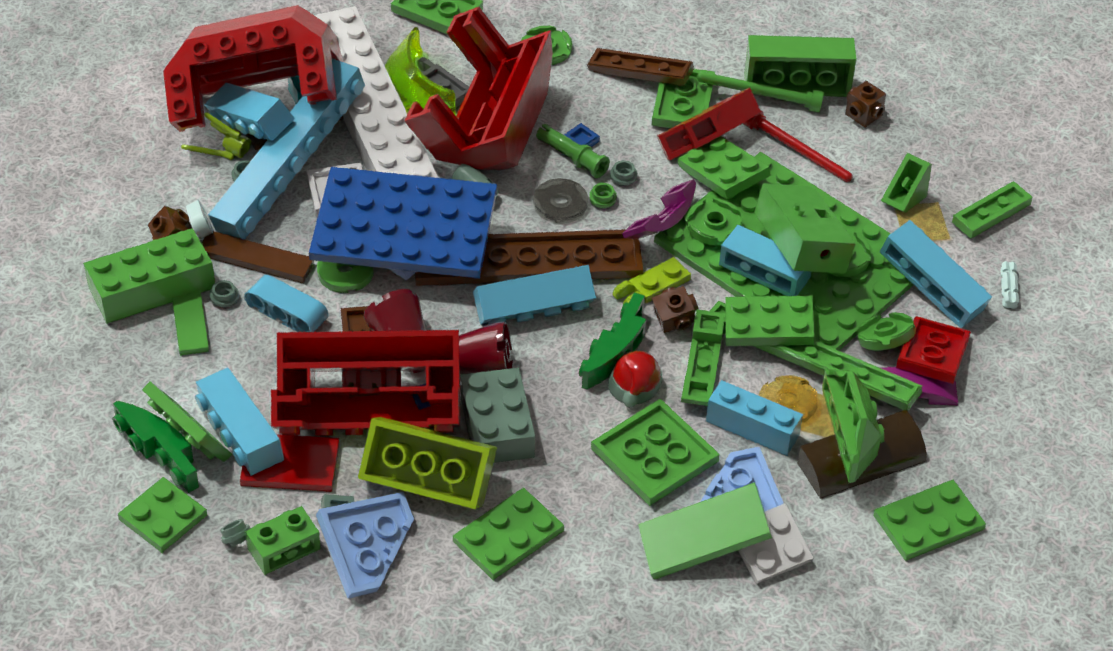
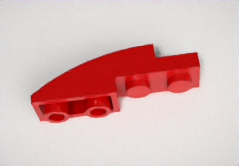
M747 88L656 137L667 159L672 160L736 128L759 114L761 110L751 88Z

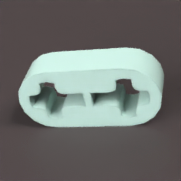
M199 199L186 205L189 220L199 239L212 234L213 231L209 218Z

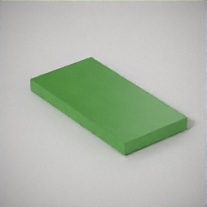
M755 482L638 524L650 574L653 579L664 577L773 538Z

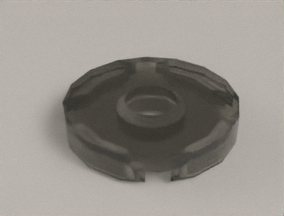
M563 178L550 179L540 184L535 190L533 205L535 212L547 221L550 219L555 220V223H570L585 214V210L588 207V195L586 190L573 180ZM557 198H564L567 200V202L560 204L555 202L554 200Z

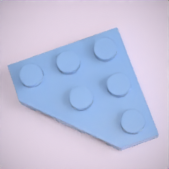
M760 447L731 452L725 460V465L719 474H716L701 500L704 501L755 482L764 511L784 504Z
M404 492L322 508L316 513L318 523L348 599L377 592L414 520Z

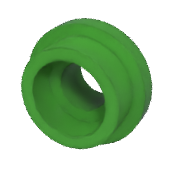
M598 183L590 191L589 200L596 207L608 208L616 203L617 193L612 185Z

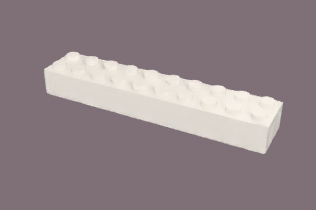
M356 6L314 15L328 24L336 34L343 62L358 67L365 83L362 93L352 102L347 112L343 114V118L368 171L438 178L421 141L404 121L407 112Z

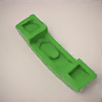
M696 310L688 366L681 402L708 406V400L714 391L725 313Z

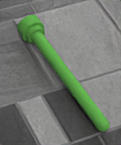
M699 72L697 75V80L702 83L740 91L751 88L754 94L804 104V107L809 108V111L820 112L824 92L817 90L807 91V94L706 72Z

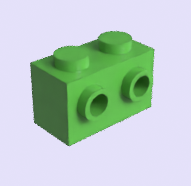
M302 506L285 511L280 516L265 523L256 524L251 529L245 531L247 549L264 575L321 549L319 530Z

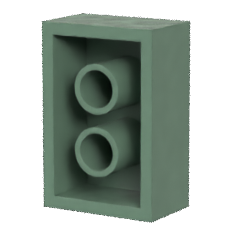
M519 367L460 375V398L469 440L497 447L494 463L535 458V432Z

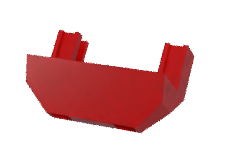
M299 5L195 27L163 70L169 123L179 132L197 126L200 128L206 127L202 96L216 93L225 83L247 87L299 76L301 94L303 97L307 96L310 105L329 99L331 101L337 100L332 59L343 62L336 34L328 24Z
M476 7L455 15L446 32L452 42L464 54L467 61L477 71L457 115L455 116L439 94L429 97L424 109L417 101L414 102L404 121L436 160L457 165L466 164L480 170H506L518 166L548 95L553 56L551 30L508 45L481 8Z
M459 330L277 332V389H271V427L279 430V434L300 435V430H315V436H333V430H345V435H364L363 429H369L371 419L378 417L425 429L434 428V431L441 433L454 432V427H460ZM401 371H426V386L401 387ZM315 372H342V387L315 388ZM349 382H353L354 387H348ZM372 383H376L378 388L372 389ZM379 394L373 396L349 398V395ZM412 394H418L422 403L428 401L431 406L419 410Z

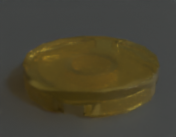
M786 375L776 377L775 381L769 384L768 382L765 383L759 392V396L803 414L802 423L814 416L818 408L816 389L810 386L809 381L798 376Z

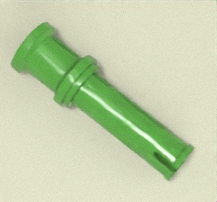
M542 124L544 129L538 128L536 133L537 139L571 158L576 167L587 169L597 179L607 172L610 165L609 157L605 155L600 156L589 145H580L548 124Z

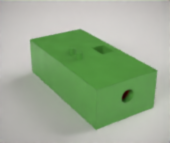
M763 183L754 213L794 271L846 273L856 243L813 186Z

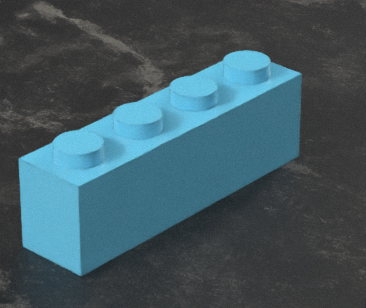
M225 83L204 104L210 111L209 114L231 129H237L245 135L249 133L258 139L264 138L273 141L295 119L279 98L230 83Z
M911 220L891 233L880 250V253L960 328H963L982 313L992 298L983 286L979 285Z
M589 265L477 286L473 291L481 325H491L497 322L506 323L505 320L516 318L517 322H525L534 319L533 314L543 312L545 317L555 316L562 313L561 309L572 307V311H580L589 308V303L596 299Z
M228 367L196 381L199 394L195 395V399L202 412L207 410L210 424L214 430L219 428L220 436L225 446L233 448V455L240 467L244 465L249 473L254 475L284 461L279 437Z

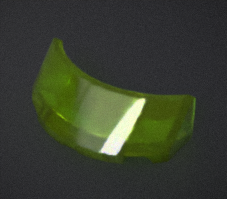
M414 27L386 61L385 68L407 113L414 102L417 101L424 109L429 97L439 94L455 114L454 91L429 80L415 64L416 57H423V50L420 46V31L418 27Z

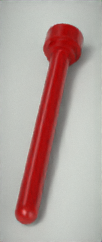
M763 111L742 123L751 130L755 128L756 130L761 129L844 182H850L853 179L851 172L767 121Z

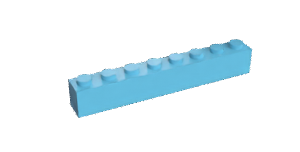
M332 59L337 100L331 101L329 99L310 105L307 96H302L290 111L295 119L273 141H266L208 214L215 231L241 239H246L253 232L257 223L270 210L279 195L286 190L290 181L300 172L305 162L317 150L327 134L332 131L341 116L347 112L356 97L362 93L365 83L358 67Z

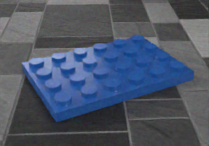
M331 167L309 249V260L480 278L497 195V184Z

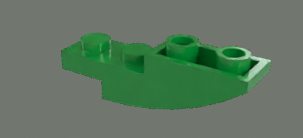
M634 292L629 303L625 302L622 306L620 322H615L611 331L603 329L598 340L594 339L589 350L590 357L588 360L584 359L579 369L583 389L588 390L609 378L618 360L622 356L636 351L645 337L646 319L642 318L645 295Z
M122 401L114 402L115 416L112 417L113 423L119 433L125 432L128 435L127 439L133 451H140L146 459L155 456L160 466L166 465L170 469L169 473L175 485H182L188 493L199 488L197 470L191 464L194 462L192 445L185 437L165 420L143 408Z

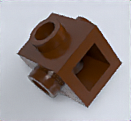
M867 80L859 86L853 87L847 94L845 115L866 128L883 115L886 93Z
M165 205L148 223L153 240L192 228L189 216L183 210H175Z
M684 286L668 288L662 294L652 297L653 310L663 333L673 330H684L695 322V311L699 308L694 295H688Z

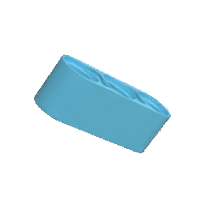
M270 275L262 276L244 295L246 303L251 308L256 307L260 309L259 312L274 320L279 319L283 321V325L297 332H315L329 317L327 308L320 301Z

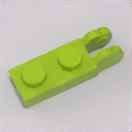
M672 257L643 274L616 285L612 294L617 300L632 292L645 295L644 303L646 304L652 301V297L662 294L664 290L678 287L690 281L691 273L675 257ZM632 295L627 296L623 302L629 303Z

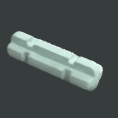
M1005 261L1001 267L1002 296L1004 297L1002 298L1004 308L1016 309L1019 303L1017 265L1015 262Z

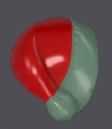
M634 351L622 356L609 375L608 389L612 396L629 408L651 400L659 391L662 383V371L657 360L651 354L644 351Z

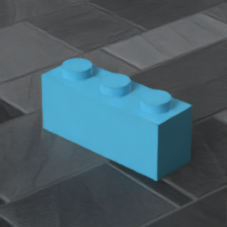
M740 225L735 227L721 245L719 265L786 296H797L810 279V271H794L773 240Z
M721 380L708 400L706 422L788 456L800 436L803 414Z

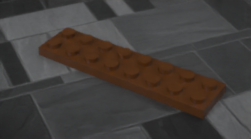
M626 229L489 234L480 278L416 272L415 284L416 286L497 283L589 265L592 280L634 278L643 274L639 239L624 238L622 233Z

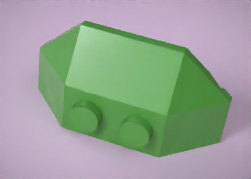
M825 369L822 391L848 482L851 483L860 477L878 455L880 442H884V429L882 424L877 423L876 402L871 401L867 388L854 371Z

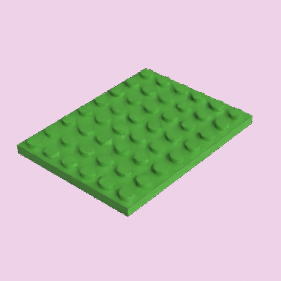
M759 152L754 157L770 167L771 176L728 199L712 190L699 201L706 200V202H712L713 199H722L732 203L741 212L744 228L772 240L754 213L762 184L813 186L845 230H847V233L854 235L855 232L868 241L872 249L869 266L864 272L851 277L834 276L827 272H811L810 279L797 295L813 296L814 341L840 351L857 336V330L863 322L873 316L881 315L914 284L880 253L884 242L891 233L766 154ZM691 207L677 224L654 236V243L735 297L786 296L719 265L721 245H708L699 242L687 229V216ZM716 219L709 220L711 223H721V221Z

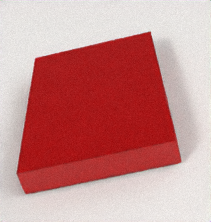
M915 316L913 320L916 329L915 335L908 342L904 343L896 368L954 384L971 332Z
M276 434L280 439L284 461L254 475H251L244 465L242 466L240 486L332 492L339 451V438Z

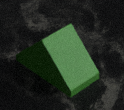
M907 152L881 201L904 213L909 211L928 195L932 164Z

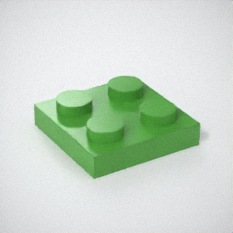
M162 477L120 511L118 519L163 553L207 516V509L165 477Z

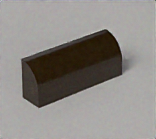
M907 410L877 419V423L882 424L884 429V442H880L878 455L855 482H848L835 434L800 446L797 464L820 499L927 461L923 436Z

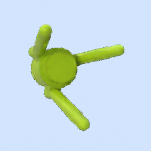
M205 112L204 117L211 121L210 125L225 135L222 142L225 151L186 144L181 145V148L185 150L221 156L232 161L235 156L242 158L249 151L251 140L231 129L208 112Z

